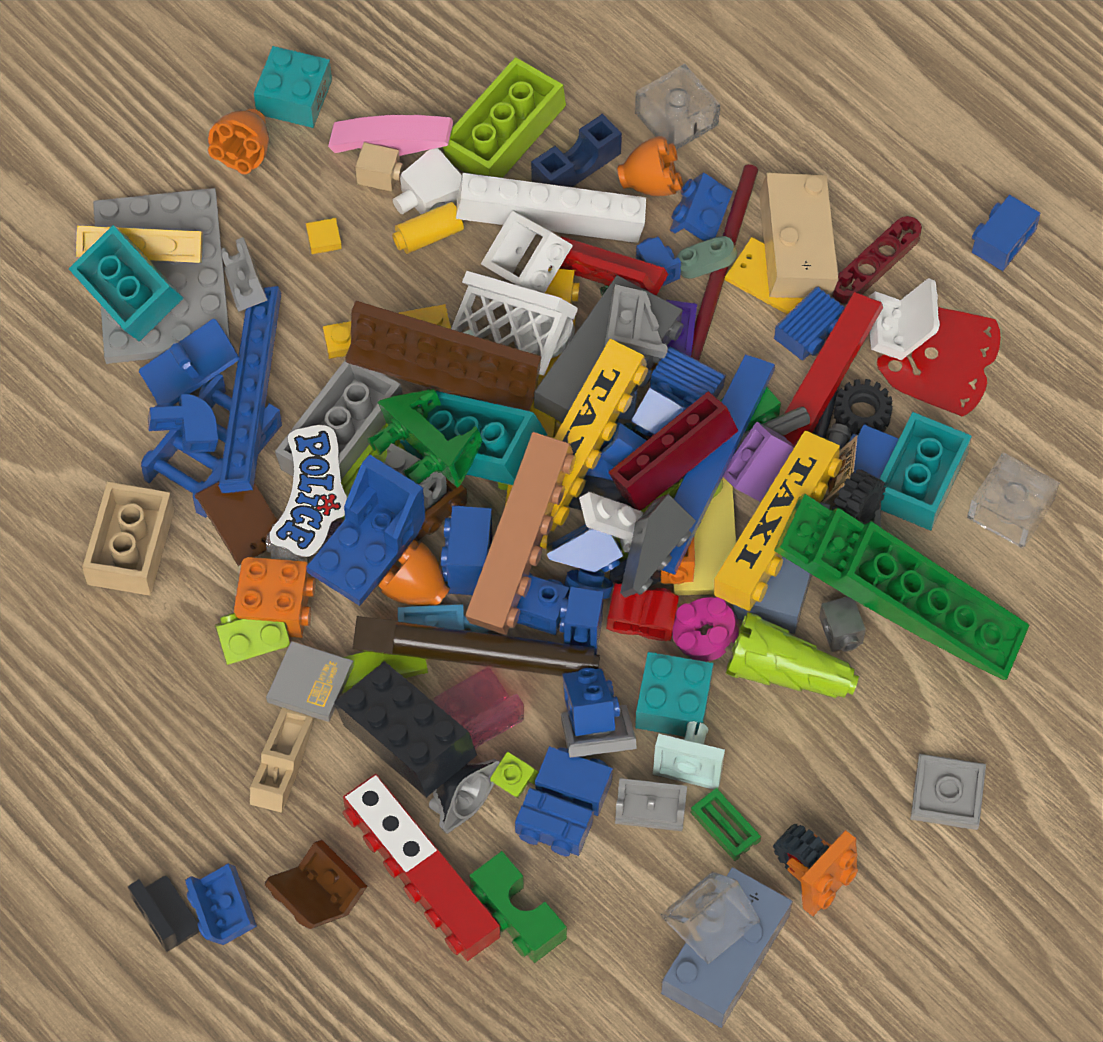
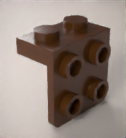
M323 840L313 843L298 867L269 876L265 881V886L271 891L272 896L294 915L295 920L308 929H313L348 916L368 887Z

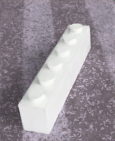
M463 173L458 190L456 219L504 225L510 213L514 211L551 232L638 243L645 224L646 197Z

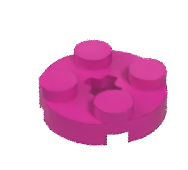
M718 597L697 599L690 604L681 605L676 611L677 618L674 621L672 631L673 639L681 652L688 655L692 660L708 662L718 659L726 653L725 648L729 646L731 641L734 644L738 637L739 622L737 616L723 599ZM706 624L713 625V628H709L705 635H702L699 631Z

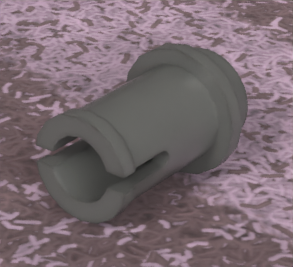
M833 424L832 428L827 430L828 440L840 445L841 450L850 441L851 430L845 425Z

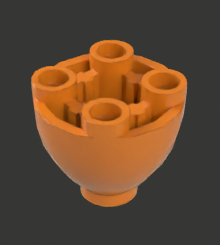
M248 109L246 111H234L218 119L209 131V155L241 174H248L252 169L257 168L266 156L269 143V134L264 115L256 109Z
M657 136L635 148L625 163L617 167L618 177L623 189L632 188L637 192L650 196H669L682 190L683 181L680 173L676 172L674 161L678 159L674 144H668L665 137Z
M413 540L398 560L401 566L397 567L394 564L378 586L382 589L381 592L399 603L415 606H438L450 588L445 585L444 576L435 555L422 541L418 543Z

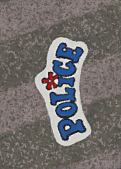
M326 425L296 429L289 433L288 443L294 461L293 487L283 515L270 531V540L274 545L285 547L294 554L303 557L315 554L324 543L331 522L345 515L344 505L347 496L341 485L337 437L334 430Z

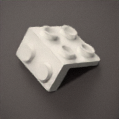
M926 279L901 300L876 291L869 296V298L880 301L883 304V309L870 330L871 350L902 360L937 333L940 321L938 318V294L935 280Z

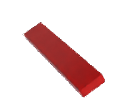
M856 292L853 293L785 413H788L799 407H805L810 416L809 424L783 435L794 446H796L804 431L812 433L880 315L883 309L882 302Z

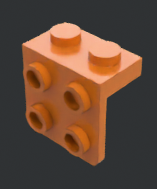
M253 557L244 558L241 563L234 606L235 616L238 619L286 622L289 637L303 638L304 626H309L311 621V607L307 606L308 598L314 597L316 586L315 578L307 573L306 566L308 562Z

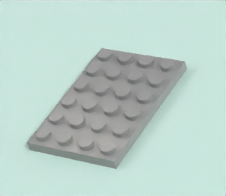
M216 189L93 201L94 220L97 227H111L114 225L119 228L203 231L202 263L150 260L184 299L140 342L125 332L101 306L106 364L155 359L171 348L173 344L180 342L212 319L218 321L230 340Z

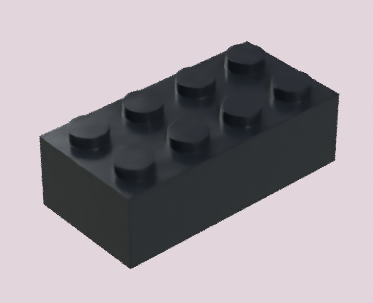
M385 661L334 701L343 726L426 798L477 756L469 731Z

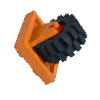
M793 824L773 845L774 853L779 856L778 860L780 863H784L788 872L801 882L803 909L813 917L821 908L823 910L827 909L835 899L839 888L843 884L845 886L849 885L857 875L856 837L846 830L831 845L815 835L810 829L806 831L804 826Z

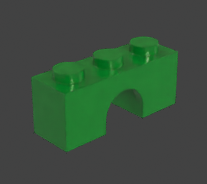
M503 851L469 875L470 890L490 910L492 917L500 925V931L506 930L512 936V944L522 957L528 955L533 963H536L567 939V926L546 902L530 911H522L512 905L510 901L513 896L524 889L523 875Z

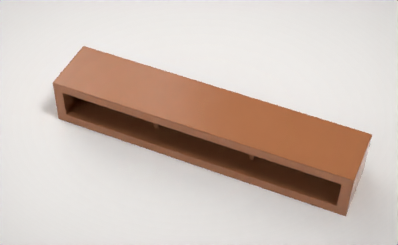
M532 432L465 615L469 623L507 635L510 627L514 628L520 615V609L517 608L521 596L526 597L529 591L531 578L528 576L532 565L537 566L540 561L542 547L539 545L543 534L548 535L550 533L554 517L550 516L554 504H560L564 494L565 486H562L565 474H571L575 464L576 456L573 455L570 443Z

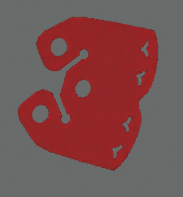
M938 307L940 326L937 333L916 348L911 355L917 369L921 371L920 375L913 374L914 369L907 356L899 360L884 354L877 359V367L887 382L896 390L962 417L970 413L978 405L985 393L987 377L984 373V368L992 364L998 355L1001 341L1000 329L996 319ZM988 327H991L989 331L991 337H989L986 333L983 332L987 330ZM930 347L935 348L938 351L937 358H927L925 350ZM989 347V349L986 351V356L983 357V354L980 349H985ZM892 360L900 361L902 364L901 370L897 372L891 371L888 367L889 362ZM977 379V382L974 384L976 389L974 390L969 383ZM969 398L970 400L968 402H965L964 407H961L962 404L960 400Z

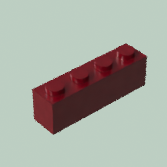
M708 391L610 470L609 474L621 496L635 509L641 511L735 435L738 429L728 408Z

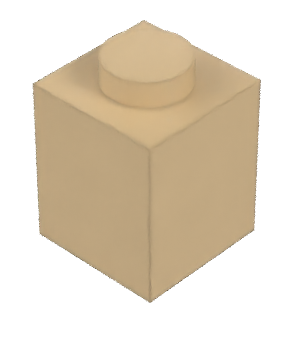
M364 142L355 166L357 184L392 192L396 180L400 181V176L404 170V163H400L399 150Z

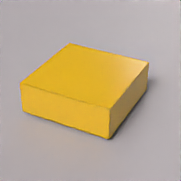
M336 218L306 223L311 254L342 249Z

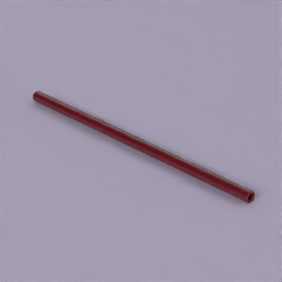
M747 164L743 168L722 235L730 238L734 245H736L758 174V168L751 164ZM729 266L711 272L694 328L691 357L698 361L701 358Z

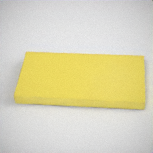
M722 477L723 488L721 492L712 498L694 535L693 582L673 584V594L714 595V578L736 544L733 486L724 477Z

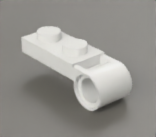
M591 492L580 497L586 527L620 538L623 551L629 553L635 523L643 515V512Z

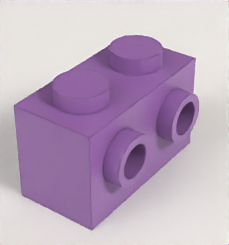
M756 422L732 457L723 477L735 489L761 502L767 488L771 487L795 446L781 434Z

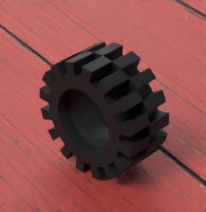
M856 379L853 386L848 382L845 384L844 390L842 388L839 390L834 408L835 424L847 426L851 430V437L853 434L859 435L863 425L881 432H885L886 427L889 426L893 400L891 396L888 397L889 391L886 388L880 391V383L876 382L874 386H871L870 379H865V384H861L860 379ZM863 402L873 406L875 413L870 417H860L852 412L851 407L855 403Z
M858 469L856 473L853 472L850 475V479L847 478L845 480V486L838 491L840 494L835 498L834 503L836 505L832 507L831 511L840 508L865 525L876 516L874 513L881 506L879 503L884 499L885 495L883 493L886 491L885 482L862 469Z

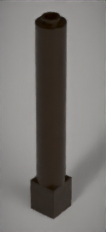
M357 616L352 648L358 651L555 676L578 672L584 668L599 669L600 655L594 654V647L363 616Z

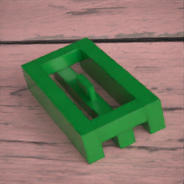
M717 788L691 807L690 813L734 861L738 860L742 853L748 852L751 846L757 845L761 841L759 833ZM715 801L748 837L747 840H744L735 831L730 823L713 807L711 802ZM702 809H705L707 811V813L718 823V825L728 834V836L738 845V847H735L731 843V841L710 820V818L702 811Z

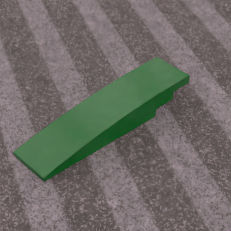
M806 494L798 498L774 549L775 552L863 606L1002 680L1008 678L1030 626L1027 622L872 521L864 525L840 508L831 511Z

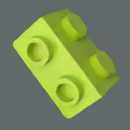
M234 613L220 617L221 623L215 624L227 665L286 648L290 645L284 622L238 619Z

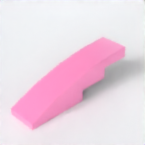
M384 115L334 122L328 147L334 153H339L357 148L362 149L365 142L399 150V156L448 146L453 120L450 117L426 115Z

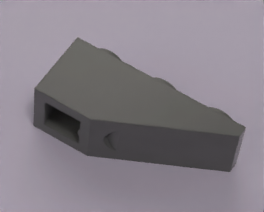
M669 494L655 499L635 523L620 591L624 597L635 593L641 595L653 582L650 578L656 570H662L672 559L671 551L676 546L680 547L692 534L689 529L696 520Z

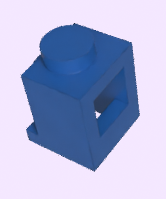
M659 237L647 238L636 246L637 260L666 269L668 276L662 286L680 279L681 261L679 258H674L671 248L664 246Z

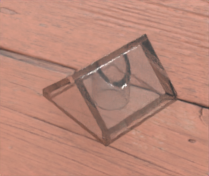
M711 872L661 913V917L707 964L711 963L760 922V918L738 881L715 872Z

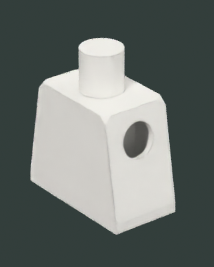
M438 148L430 149L402 172L400 176L402 194L393 198V204L400 214H404L414 207L420 214H423L449 202H453L457 207L458 190L462 175Z

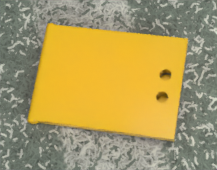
M751 237L725 276V281L785 314L790 313L804 299L769 297L765 244Z

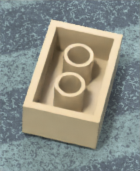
M107 482L82 566L87 585L151 596L174 514L170 492Z

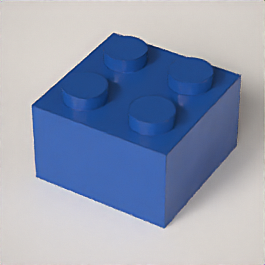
M452 506L451 518H445L444 537L446 539L445 547H442L441 551L442 573L444 581L448 582V587L450 588L448 594L473 595L493 541L492 508Z

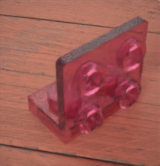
M489 667L433 699L435 704L469 731L475 748L524 721V703L517 693L511 697L508 695Z

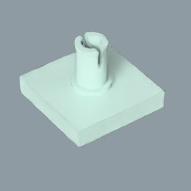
M689 722L684 740L658 734L655 745L653 775L709 789H719L725 750L704 745L706 734L709 730L705 724L700 723L698 733L695 735L697 722Z

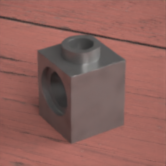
M845 597L821 604L819 619L831 652L838 650L844 652L851 651L863 644L866 629L855 600Z

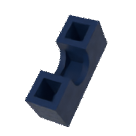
M601 114L579 129L576 143L567 152L562 153L556 146H553L532 160L531 182L565 187L575 186L621 154L622 133Z

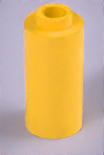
M449 202L395 225L396 232L392 234L397 249L399 251L403 249L406 254H409L464 230L463 221L456 219L457 207L455 204Z

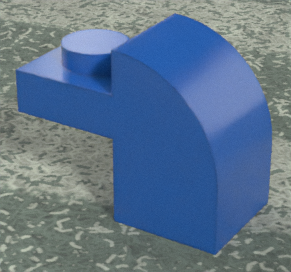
M181 394L179 406H174L171 403H160L155 407H150L148 414L149 431L181 430L183 453L216 451L218 442L216 418L213 410L204 400L194 395Z

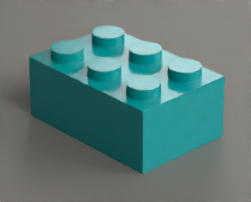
M114 225L69 268L71 273L120 327L139 342L184 299L140 249Z
M912 412L880 477V480L885 482L886 491L883 493L885 495L884 499L881 501V511L931 531L968 455L972 436Z

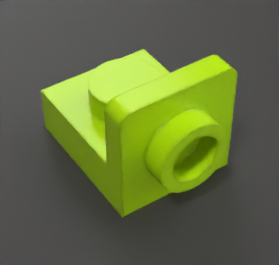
M507 751L490 777V780L514 797H519L528 782L535 785L539 771Z

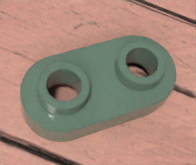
M726 236L715 237L687 247L676 256L681 261L680 274L684 278L692 279L725 268L735 261L737 249L733 241Z

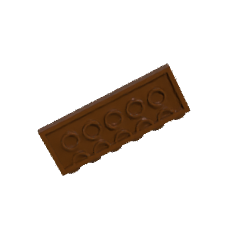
M355 301L351 312V344L345 361L352 365L448 394L530 411L534 401V392L538 387L542 356Z

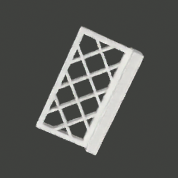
M466 271L462 283L468 285V288L451 329L462 332L463 329L469 326L474 336L482 339L492 333L495 342L505 346L516 340L518 349L529 353L540 347V356L542 357L539 374L544 376L567 318L574 320L578 308L556 296ZM475 297H481L484 307L472 313L471 307ZM504 304L507 314L496 320L493 310ZM528 311L531 321L519 328L516 317ZM487 315L490 325L478 332L476 321ZM549 318L554 319L551 330L543 335L540 324ZM510 322L513 332L501 338L499 328ZM534 329L537 339L525 346L522 335Z

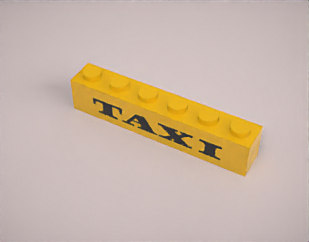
M609 339L554 437V439L570 443L576 460L571 474H565L562 486H565L562 500L559 505L554 504L550 516L554 517L550 530L554 532L557 525L562 526L570 512V508H568L573 496L577 498L581 494L586 482L583 479L589 468L593 470L601 457L599 450L605 440L609 441L614 435L617 428L615 423L620 412L625 413L633 398L630 395L636 384L639 386L642 384L648 372L644 355L612 339Z
M804 431L714 578V596L749 612L756 601L761 602L768 589L767 582L771 576L776 577L782 567L783 556L775 552L774 549L796 502L803 494L810 496L818 502L823 500L828 488L827 482L830 477L835 478L838 475L842 466V460L839 459L840 445Z

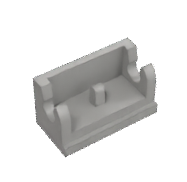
M244 237L236 240V247L239 251L237 255L229 256L225 248L221 250V256L226 266L224 267L225 274L238 312L267 301L255 261Z
M619 778L615 824L682 831L687 786Z

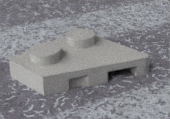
M615 284L611 296L605 345L609 339H612L638 353L664 359L668 348L666 343L662 344L658 333L659 324L656 316L651 312V303L646 291Z

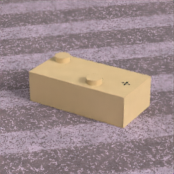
M766 173L759 197L769 297L805 298L815 287L824 290L831 297L838 282V271L827 175Z

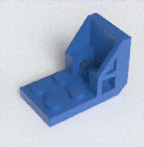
M370 454L362 462L344 505L345 520L306 566L308 574L359 606L362 605L415 539L425 520L423 487Z

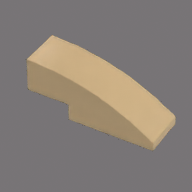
M282 707L261 753V764L250 786V805L283 812L305 752L314 717Z

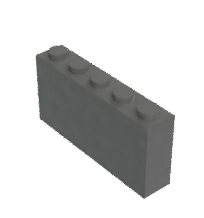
M618 275L534 392V408L563 423L606 346L605 338L611 296L615 284L646 291ZM646 291L651 303V312L656 316L659 324L658 333L662 344L666 343L668 345L671 340L676 341L683 330L684 324L681 323L682 309ZM642 354L645 357L648 372L640 387L643 388L647 384L652 373L651 368L655 363H659L662 358ZM637 384L635 385L633 391L630 394L631 396H633L629 408L631 407L635 399L634 393L639 387V385ZM617 417V419H616V421H615L616 424H618V422H619V418H618V417Z

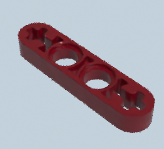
M910 216L901 217L838 274V282L832 294L834 299L842 304H848L854 292L863 295L917 245L921 236V223L916 218ZM909 229H911V230L913 231V233H912V234L909 233V232L906 233V234L902 237L901 242H900L899 239H900V237H901L902 230L908 231ZM888 245L895 249V253L886 256L880 253L879 248ZM863 264H869L875 268V272L867 275L861 273L858 268ZM854 278L855 281L852 284V290L846 289L842 291L841 286L845 288L848 287L852 283V280Z

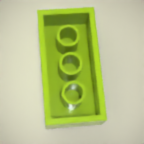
M515 57L452 127L448 146L443 147L445 157L453 166L465 173L503 178L565 108L566 101L563 84Z

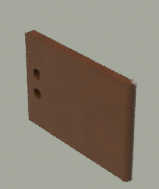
M218 481L195 494V498L204 509L238 567L244 558H255L276 546L270 540V531L278 520L255 483L253 490L222 493Z

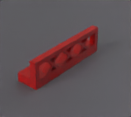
M561 236L562 239L573 246L559 269L575 270V276L610 286L618 275L656 296L668 276L666 269Z

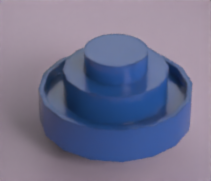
M579 568V570L567 572L564 586L569 587V591L571 587L589 586L597 591L604 592L603 599L611 597L613 582L605 577V573L601 570L592 572Z

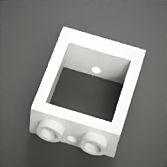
M512 211L481 265L515 285L545 293L573 245L551 231ZM536 234L542 236L543 238L520 277H517L513 272ZM552 266V270L548 272V268Z

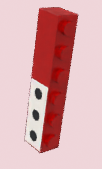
M374 774L343 796L345 810L342 813L348 823L353 828L358 825L365 834L362 837L368 848L373 853L379 851L385 859L383 864L393 878L399 876L405 884L403 889L409 899L414 904L418 901L426 910L424 915L434 929L440 927L447 936L445 942L455 955L461 953L468 962L500 938V925L377 774Z

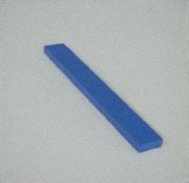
M278 286L265 287L264 291L267 301L249 307L245 311L239 350L240 359L237 363L219 480V488L222 493L253 490L281 300V291Z
M745 354L722 400V403L728 408L738 432L685 475L674 500L696 522L689 529L692 533L689 539L680 547L676 546L671 551L672 559L662 569L663 571L676 574L775 371V364Z

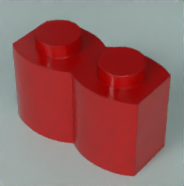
M614 584L606 629L620 634L640 635L653 640L671 641L679 596L666 588H656L654 590H646L641 595L635 593L624 597L620 593L622 584Z

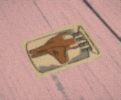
M858 435L840 450L841 469L835 478L830 477L827 482L828 488L821 503H825L845 485V480L847 478L850 479V475L854 472Z

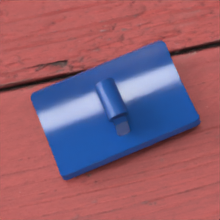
M212 319L140 368L139 373L157 404L171 403L174 405L180 401L181 394L192 393L236 363L240 358L218 321Z

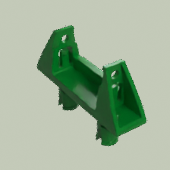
M434 389L379 400L378 404L388 427L367 438L371 448L374 451L377 450L378 455H381L391 443L395 444L397 440H406L424 458L421 461L418 460L409 468L402 471L404 476L420 484L430 477V474L438 472L442 473L458 488L468 473L483 442L478 428L474 426L472 430L464 435L459 434L447 441L445 436L426 420L428 413L441 405Z

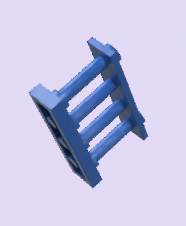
M218 374L202 386L198 397L204 400L211 409L217 403L230 411L232 398L225 394L226 389L223 375ZM270 403L264 411L258 454L282 426L280 409ZM217 424L218 439L225 443L227 429ZM170 430L156 448L149 450L143 457L141 468L144 481L150 484L158 473L162 474L193 493L196 513L207 518L208 516L195 498V494L220 480L223 458L218 459L208 452L185 453L212 470V474L205 482L196 481L167 463L177 450L183 452L181 430Z

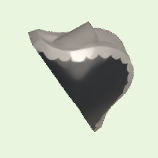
M492 759L482 763H468L433 792L434 797L429 802V808L440 814L439 826L446 834L471 818L484 804L494 785L490 777L498 767L499 760Z

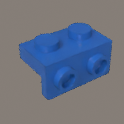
M702 173L693 180L689 179L682 187L681 194L683 197L681 202L672 213L673 223L670 231L676 234L684 228L702 241L715 238L733 191L705 173Z
M228 863L202 879L193 876L185 879L189 890L187 891V898L196 910L199 919L197 923L198 929L205 939L225 945L257 927L234 865Z

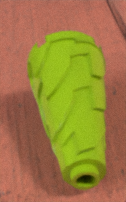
M747 612L743 619L738 637L732 649L733 658L732 660L729 659L725 672L726 675L733 678H743L769 686L772 683L801 692L803 689L833 698L838 696L845 698L847 693L853 695L859 680V676L854 674L855 669L850 667L848 662L818 650L816 645L789 634L788 630L761 619L759 615Z

